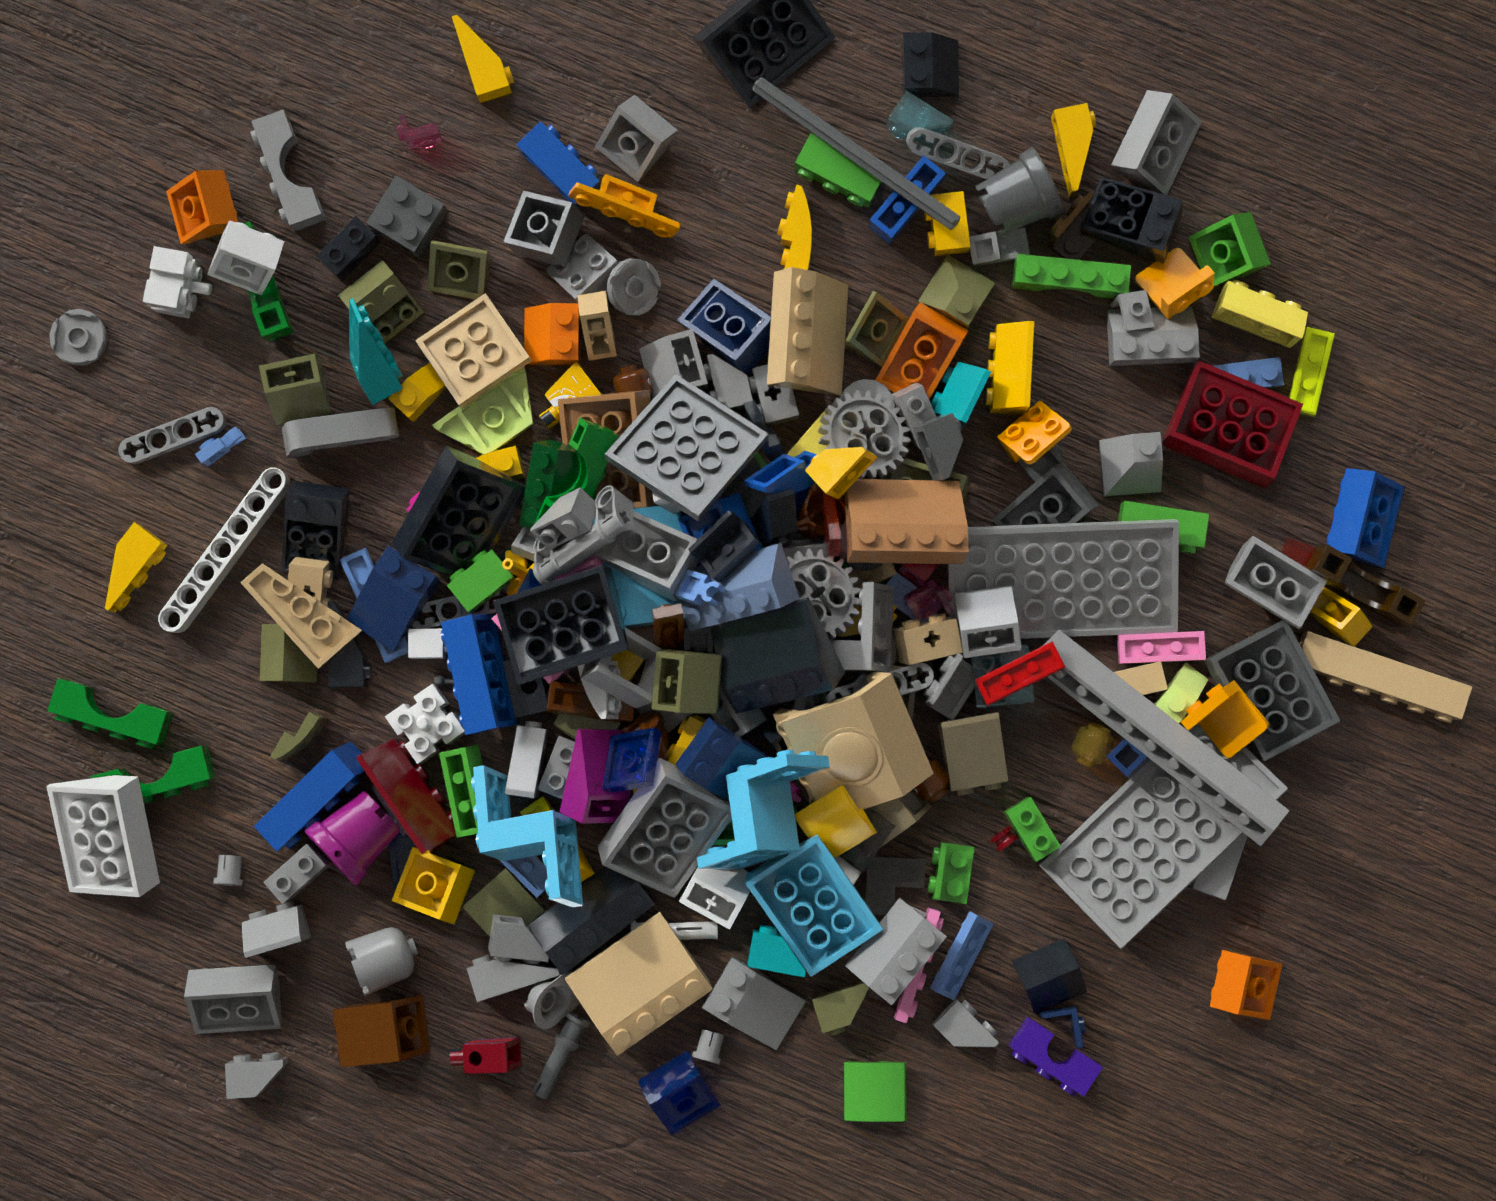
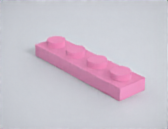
M928 907L925 919L941 931L944 920L939 917L941 912ZM932 954V956L928 959L927 962H929V963L931 962L932 957H933V954ZM924 966L901 993L894 1015L895 1020L907 1023L908 1017H914L918 1001H915L914 997L917 989H923L926 974L922 973Z

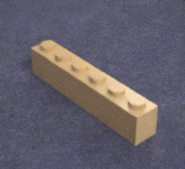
M1309 631L1301 634L1299 644L1315 674L1325 676V682L1336 686H1342L1343 683L1354 686V692L1367 696L1370 695V692L1381 695V701L1397 705L1399 701L1408 704V710L1424 714L1425 710L1435 713L1434 718L1443 722L1451 723L1452 719L1459 720L1463 718L1472 686Z

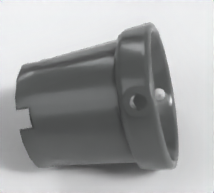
M1033 147L1022 152L1017 161L975 186L976 191L984 188L986 194L979 198L993 226L1002 225L1003 229L997 231L1000 237L1043 218L1053 219L1065 214L1064 205L1041 157Z

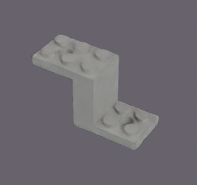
M863 582V589L859 593L862 618L858 623V631L861 635V641L830 640L845 672L872 673L875 671L887 673L892 671L894 587L875 582ZM827 691L794 699L791 710L804 711L825 704Z

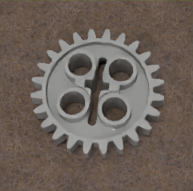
M856 390L852 398L848 393H845L842 401L836 398L832 403L833 406L829 405L825 410L826 415H823L820 419L823 425L818 429V433L824 436L820 438L818 444L827 445L825 449L848 448L849 446L867 449L878 458L858 479H863L865 475H867L868 479H875L876 474L883 479L887 472L892 474L896 470V466H900L904 461L902 457H905L909 451L904 446H907L911 439L904 436L910 431V428L901 426L905 418H898L896 416L900 410L899 407L892 410L889 408L891 404L890 399L882 403L880 393L873 399L869 390H867L863 397ZM870 417L876 418L880 425L873 424ZM842 420L850 421L853 428L845 426ZM875 444L882 445L886 452L879 451Z
M811 549L805 552L804 557L800 551L794 554V560L788 556L786 559L795 587L799 590L801 596L798 600L809 597L829 640H833L836 637V632L842 635L846 631L844 626L850 627L854 623L850 617L855 618L859 614V611L854 607L859 606L860 602L854 596L858 595L861 589L853 588V584L858 580V577L849 578L848 576L852 571V567L843 569L844 559H840L835 563L833 561L834 553L824 558L822 549L815 556ZM811 571L819 572L822 576V582L813 579ZM816 592L819 597L813 599L811 594ZM829 594L838 596L840 605L833 604L829 599Z

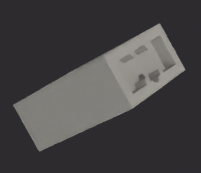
M625 628L629 647L628 651L646 660L639 686L608 670L612 655L586 663L581 678L628 705L639 708L652 702L656 651L663 649Z

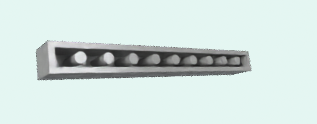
M1058 629L1044 645L1052 641L1054 642L1066 668L1048 676V678L1261 846L1289 810Z

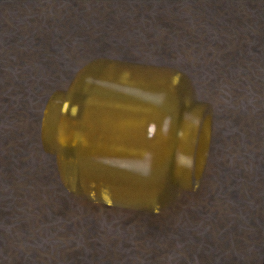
M1091 722L1088 726L1080 727L1071 747L1073 753L1078 756L1077 761L1088 767H1093L1094 764H1103L1107 760L1106 756L1110 753L1114 743L1113 738L1109 735L1111 731L1104 726Z

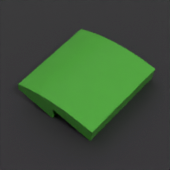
M844 1062V1121H907L906 1062Z

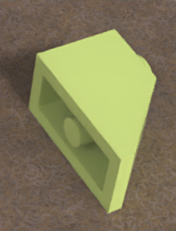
M1185 662L1167 685L1168 689L1163 690L1153 704L1177 723H1180L1187 714L1186 710L1197 701L1208 679Z

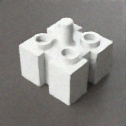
M154 246L150 263L151 273L149 280L146 282L143 303L150 306L156 313L190 318L191 311L194 312L197 304V296L193 292L210 295L212 285L201 282L203 271L200 263L192 259L193 257L188 252Z
M431 684L415 695L414 699L417 703L412 707L409 704H402L385 716L398 736L407 735L410 741L405 744V747L417 764H423L439 753L440 749L437 745L442 741L445 744H452L465 735L458 715L454 712L448 714L444 709L449 702L435 684Z

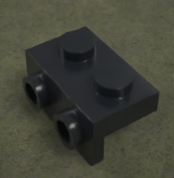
M729 510L700 536L688 550L701 561L712 579L719 583L761 542L748 524Z

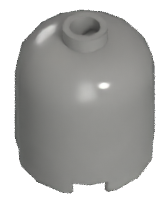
M385 928L345 942L347 951H350L353 959L351 963L360 987L363 988L364 996L404 980L414 970L413 956L418 954L413 938L407 940L404 933L398 928Z

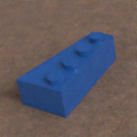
M352 741L331 750L254 825L276 852L285 847L289 850L302 839L300 834L315 822H320V816L325 811H331L341 801L339 798L346 792L349 793L361 782L360 779L366 772L356 757L362 754V752Z

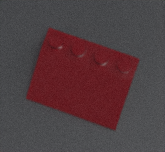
M1197 360L1161 443L1162 446L1266 489L1277 475L1303 403Z
M393 738L360 754L356 759L421 854L432 853L456 837L451 811L448 813L442 803L445 802V799L436 787L432 789L426 781L429 775L421 764L416 766L410 758L411 754L405 747L406 742L404 740L399 742L398 739Z

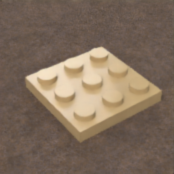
M486 293L415 340L461 409L532 361Z

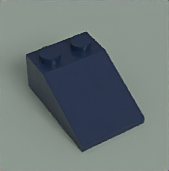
M714 278L677 320L687 330L693 329L695 337L726 363L746 375L752 371V368L769 351L771 317Z
M388 545L372 569L347 621L384 646L395 651L441 580L418 564L403 559L398 551Z
M708 717L675 765L684 776L704 789L729 801L726 775L737 772V767L756 765L758 759L769 756Z

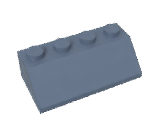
M779 543L752 551L719 582L726 590L724 593L718 591L713 595V599L719 603L718 606H710L704 600L701 606L683 600L680 603L690 632L778 609L798 600L799 596L782 544ZM703 565L695 568V572L707 575L712 579Z

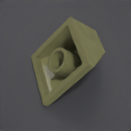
M947 254L918 303L925 304L968 329L995 283Z

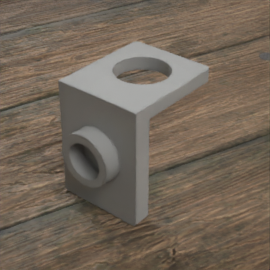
M1146 290L1119 294L1110 304L1111 308L1120 307L1126 332L1152 329L1154 327Z

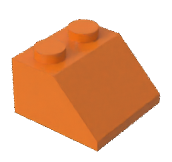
M224 170L194 171L166 191L181 244L223 234L229 220L235 223L238 222L237 211L233 205L230 186Z
M549 303L525 308L524 350L532 360L527 365H573L575 362L581 365V320L578 303Z
M1222 950L1217 964L1218 971L1215 984L1211 991L1210 1007L1238 1015L1270 1020L1282 964Z

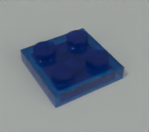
M654 727L612 735L602 789L608 793L653 786L662 732Z

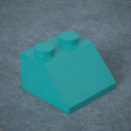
M957 362L955 368L949 366L942 380L947 385L942 394L936 392L931 402L936 417L953 413L963 429L991 371L962 362Z
M760 925V929H753L747 967L805 977L806 970L782 935L777 933L776 927Z

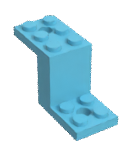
M785 750L778 752L775 758L758 759L756 765H742L737 767V772L726 775L735 841L728 842V847L710 848L708 849V854L697 857L698 869H743L799 851L790 781L830 768L828 756L816 755L815 751L795 754L794 750Z
M484 765L473 767L474 777H472L471 784L476 798V805L474 806V816L478 823L476 844L480 853L501 861L542 855L544 865L547 867L548 879L545 881V890L549 899L570 907L582 906L583 897L576 820L553 810L511 818L510 797L505 794L508 776Z

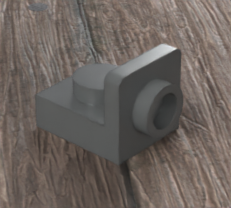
M1056 444L1033 464H1027L1022 459L1017 463L1035 483L1053 466L1064 461V458L1061 456L1063 451Z

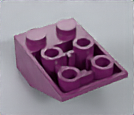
M577 730L560 813L582 824L612 823L616 821L630 799L624 740L620 737L622 730Z

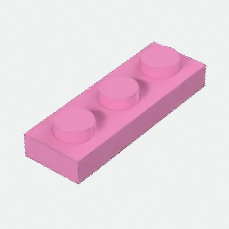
M1204 631L1117 635L1119 664L1206 660Z

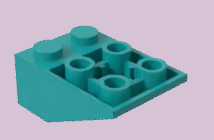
M350 299L349 359L361 387L372 405L403 389L399 378L403 377L397 366L398 364L393 354L385 346L377 327H374L371 322V318L364 305L358 307L354 299Z

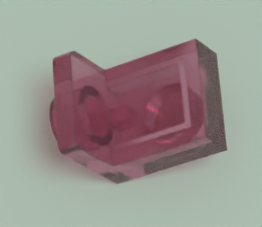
M405 114L399 116L401 124L396 125L401 142L406 141L409 149L419 146L421 149L435 146L437 141L442 140L436 122L410 129Z
M933 579L903 596L914 618L918 619L919 622L942 608L947 614L953 612L949 604L953 599L944 585L939 587Z

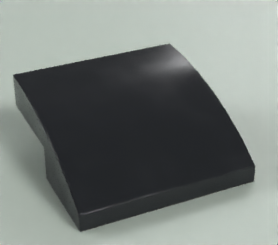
M754 400L743 403L748 421L768 433V440L762 446V449L771 462L783 454L781 444L771 424L765 425L764 418Z

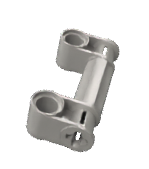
M606 486L595 499L596 522L592 525L590 531L551 550L536 538L534 542L533 567L536 579L542 585L555 581V578L561 574H568L579 564L614 542L616 536L621 532L631 530L634 527V503L612 486Z

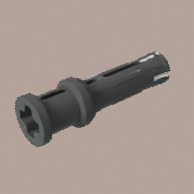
M573 1012L566 1014L568 1019L561 1033H557L555 1036L556 1045L532 1089V1092L541 1098L549 1099L571 1052L578 1049V1041L584 1029L589 1028L591 1024L587 1019Z

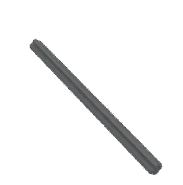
M760 78L754 83L753 92L949 230L957 226L960 216L766 79Z

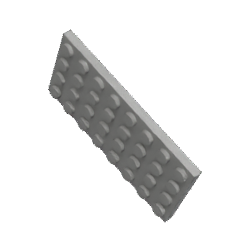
M1177 519L968 527L969 553L963 564H948V616L957 619L955 593L1011 586L1018 618L1020 639L1049 638L1058 629L1068 637L1178 632L1179 521Z
M1199 724L1188 730L1275 800H1278L1288 791V788L1246 747L1242 748L1232 757L1227 758ZM1150 759L1060 845V848L1042 862L1040 867L1122 950L1237 840L1243 832Z

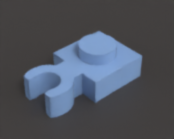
M234 427L222 438H217L216 440L211 438L205 441L199 447L201 450L195 455L202 464L208 467L231 451L230 448L241 443L246 437L240 429Z
M687 569L674 595L680 600L701 606L704 600L710 606L716 607L719 603L713 599V595L718 591L724 593L726 589L709 576Z

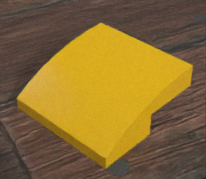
M844 785L794 814L796 821L806 836L811 838L818 834L834 858L877 833L862 808L858 810Z

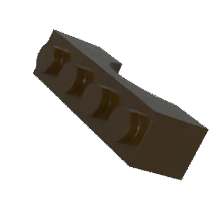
M1328 544L1316 546L1305 567L1327 580L1326 585L1400 627L1413 626L1426 600L1401 586L1387 583L1359 568L1351 557Z

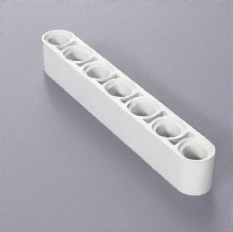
M268 468L260 475L161 610L158 622L164 630L172 633H182L191 625L284 498L286 491L291 485V480L285 472L278 468ZM275 475H280L282 478L281 485L276 489H271L269 485L270 479ZM258 498H263L265 501L264 508L259 512H255L253 510L254 501ZM240 521H246L248 524L247 531L242 535H238L236 532L237 524ZM228 543L231 547V553L229 556L221 558L219 549L223 544ZM211 566L214 570V576L211 580L205 581L202 573L206 567ZM194 589L197 593V599L194 603L188 604L186 602V594L189 590ZM177 612L180 616V622L176 627L172 628L169 624V617L172 613Z

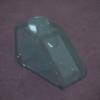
M905 91L889 116L887 127L890 128L889 131L894 136L903 139L904 137L907 138L908 133L917 127L939 134L948 133L952 128L954 120L908 91ZM921 134L919 138L914 137L913 140L923 138L924 134Z

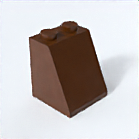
M423 995L349 1005L333 1010V1024L336 1029L338 1043L337 1053L340 1058L341 1067L397 1062L430 1052Z

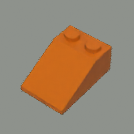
M920 302L909 318L875 381L885 385L888 390L894 393L917 382L923 385L928 399H930L969 330Z

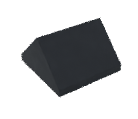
M1065 938L1011 960L1034 1014L1087 992L1080 967Z

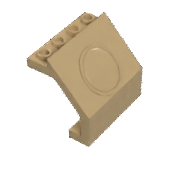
M874 671L866 677L868 685L854 694L804 711L780 708L773 713L777 723V731L783 737L788 748L787 750H794L795 754L815 751L816 755L828 756L830 768L799 778L809 795L810 805L844 785L858 810L860 808L866 809L903 797L934 774L892 673Z

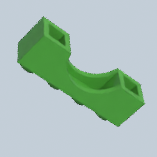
M1017 254L1014 260L1012 288L1032 291L1068 289L1090 293L1095 297L1115 299L1119 294L1129 293L1131 265Z

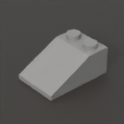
M633 511L634 527L629 531L624 530L616 536L614 542L595 553V556L649 590L676 602L678 597L674 593L686 570L694 571L700 561L688 550L697 539Z
M732 956L702 1008L727 1024L777 1050L806 1000L756 969L747 967L746 963Z

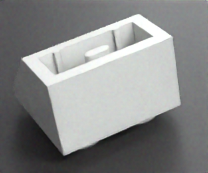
M697 867L679 902L730 930L750 893V889L745 884L746 874L749 872L744 869H698Z

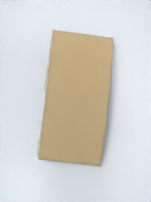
M1161 661L1114 672L1142 695L1168 689Z

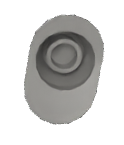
M574 971L566 972L554 981L544 980L538 982L531 989L524 1006L532 1013L534 1022L539 1028H552L568 1012H572L580 1004L565 980V977Z

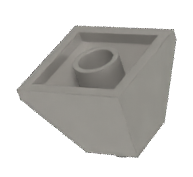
M1160 432L1130 434L1099 440L1104 497L1161 492L1163 454Z

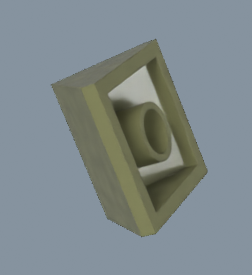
M432 240L430 244L428 291L470 299L479 298L485 294L492 262L488 251Z
M873 291L847 336L844 347L873 364L883 367L909 318L880 294Z
M262 624L260 681L317 683L318 668L278 624Z

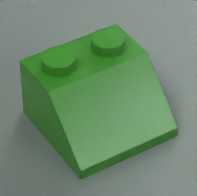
M1251 212L1231 215L1189 236L1200 269L1208 265L1215 273L1214 287L1248 276L1271 265Z

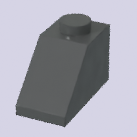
M953 413L940 415L912 427L933 481L949 478L963 442L961 424L954 417Z

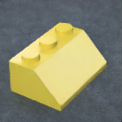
M1238 280L1228 281L1223 286L1211 318L1291 348L1302 339L1308 312L1302 310L1301 305L1292 301L1284 303L1276 300L1275 295L1267 291L1260 290L1258 293L1248 289L1249 285Z

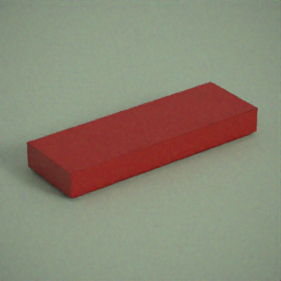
M1052 641L975 679V682L987 706H990L1065 669L1066 666Z

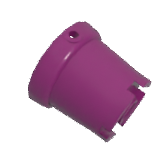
M362 790L323 822L312 824L305 830V833L354 885H358L367 875L366 869L396 837L401 829Z

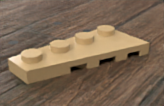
M263 563L240 582L318 669L362 631Z

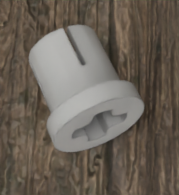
M219 855L217 878H214L213 884L242 886L243 880L240 879L242 857Z
M702 1029L696 1052L693 1051L692 1057L720 1065L721 1059L718 1057L724 1035L714 1032L711 1045L709 1046L713 1032Z

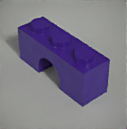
M1027 1016L1008 1044L1014 1050L1011 1055L1024 1064L1028 1060L1036 1064L1038 1067L1035 1071L1048 1080H1051L1052 1076L1062 1082L1060 1088L1070 1095L1075 1096L1076 1093H1079L1084 1097L1103 1067L1076 1048L1064 1061L1056 1062L1051 1060L1048 1056L1047 1048L1054 1034Z

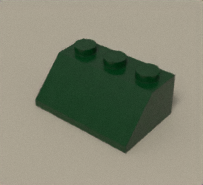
M550 439L533 443L519 526L531 529L535 524L534 522L545 497L562 494L575 483L579 474L580 463L577 453L570 445Z

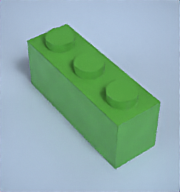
M810 133L795 162V170L798 171V176L809 182H812L814 179L822 183V188L835 195L839 192L848 197V202L860 208L863 205L868 208L870 207L882 184L877 178L812 133Z
M1123 501L1120 504L1118 521L1177 519L1179 521V552L1196 554V550H1201L1205 547L1209 514Z
M479 744L439 753L457 838L478 833V823L474 816L476 798L471 780L474 777L473 767L483 766Z

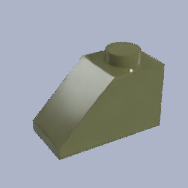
M861 981L811 997L822 1033L828 1032L829 1036L846 1031L845 1026L851 1024L869 986Z

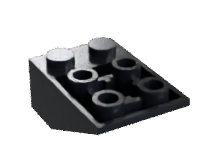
M1101 177L1082 229L1137 256L1165 263L1183 213V202L1181 199Z
M300 481L292 482L285 494L283 572H289V564L295 557L329 561V571H333V579L339 578L340 559L342 558L348 519L350 488Z

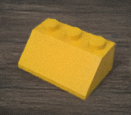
M1034 321L997 324L994 332L989 333L988 347L993 349V360H988L987 370L991 371L989 377H992L991 388L986 389L985 404L990 405V413L1023 415L1030 407Z

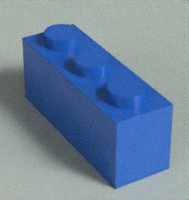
M540 121L516 144L517 148L568 202H572L579 209L581 205L568 197L570 190L576 183L599 190L600 181L598 178L601 176L590 164L585 167L579 160L580 154L570 144L566 147L559 140L561 135L552 125L546 127Z
M923 156L905 178L929 195H932L944 181L946 173L927 157ZM893 191L870 219L868 228L890 245L920 209Z

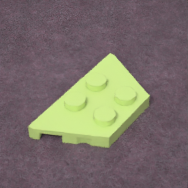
M525 366L462 409L458 406L434 423L433 427L482 455L497 451L534 425Z

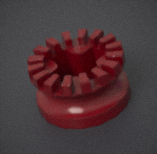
M1010 825L1000 831L1001 835L997 833V835L990 839L991 843L997 844L996 850L998 852L1005 849L1019 837L1011 832L1012 827Z

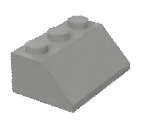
M1147 90L1111 165L1125 178L1156 193L1167 195L1202 121L1174 94Z
M1188 306L1184 311L1177 313L1169 320L1158 308H1150L1154 327L1152 329L1132 332L1125 331L1121 309H1107L1109 366L1194 363L1200 355L1198 327L1192 306Z
M1252 536L1243 544L1233 561L1225 585L1300 629L1327 580Z
M900 898L880 921L883 930L865 941L845 965L891 1005L947 937Z
M275 965L188 970L184 998L195 1034L281 1029L280 983Z

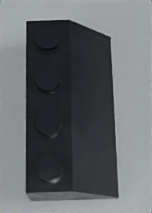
M604 866L581 884L582 906L570 907L557 902L528 925L544 952L562 975L655 905L654 899L641 882Z

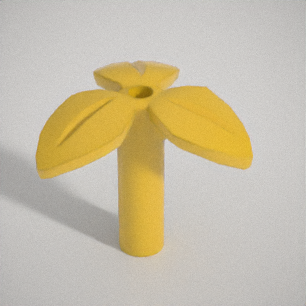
M509 550L505 552V560L502 566L517 576L509 584L508 596L528 590V578L539 582L533 572L534 563L527 569L526 558Z

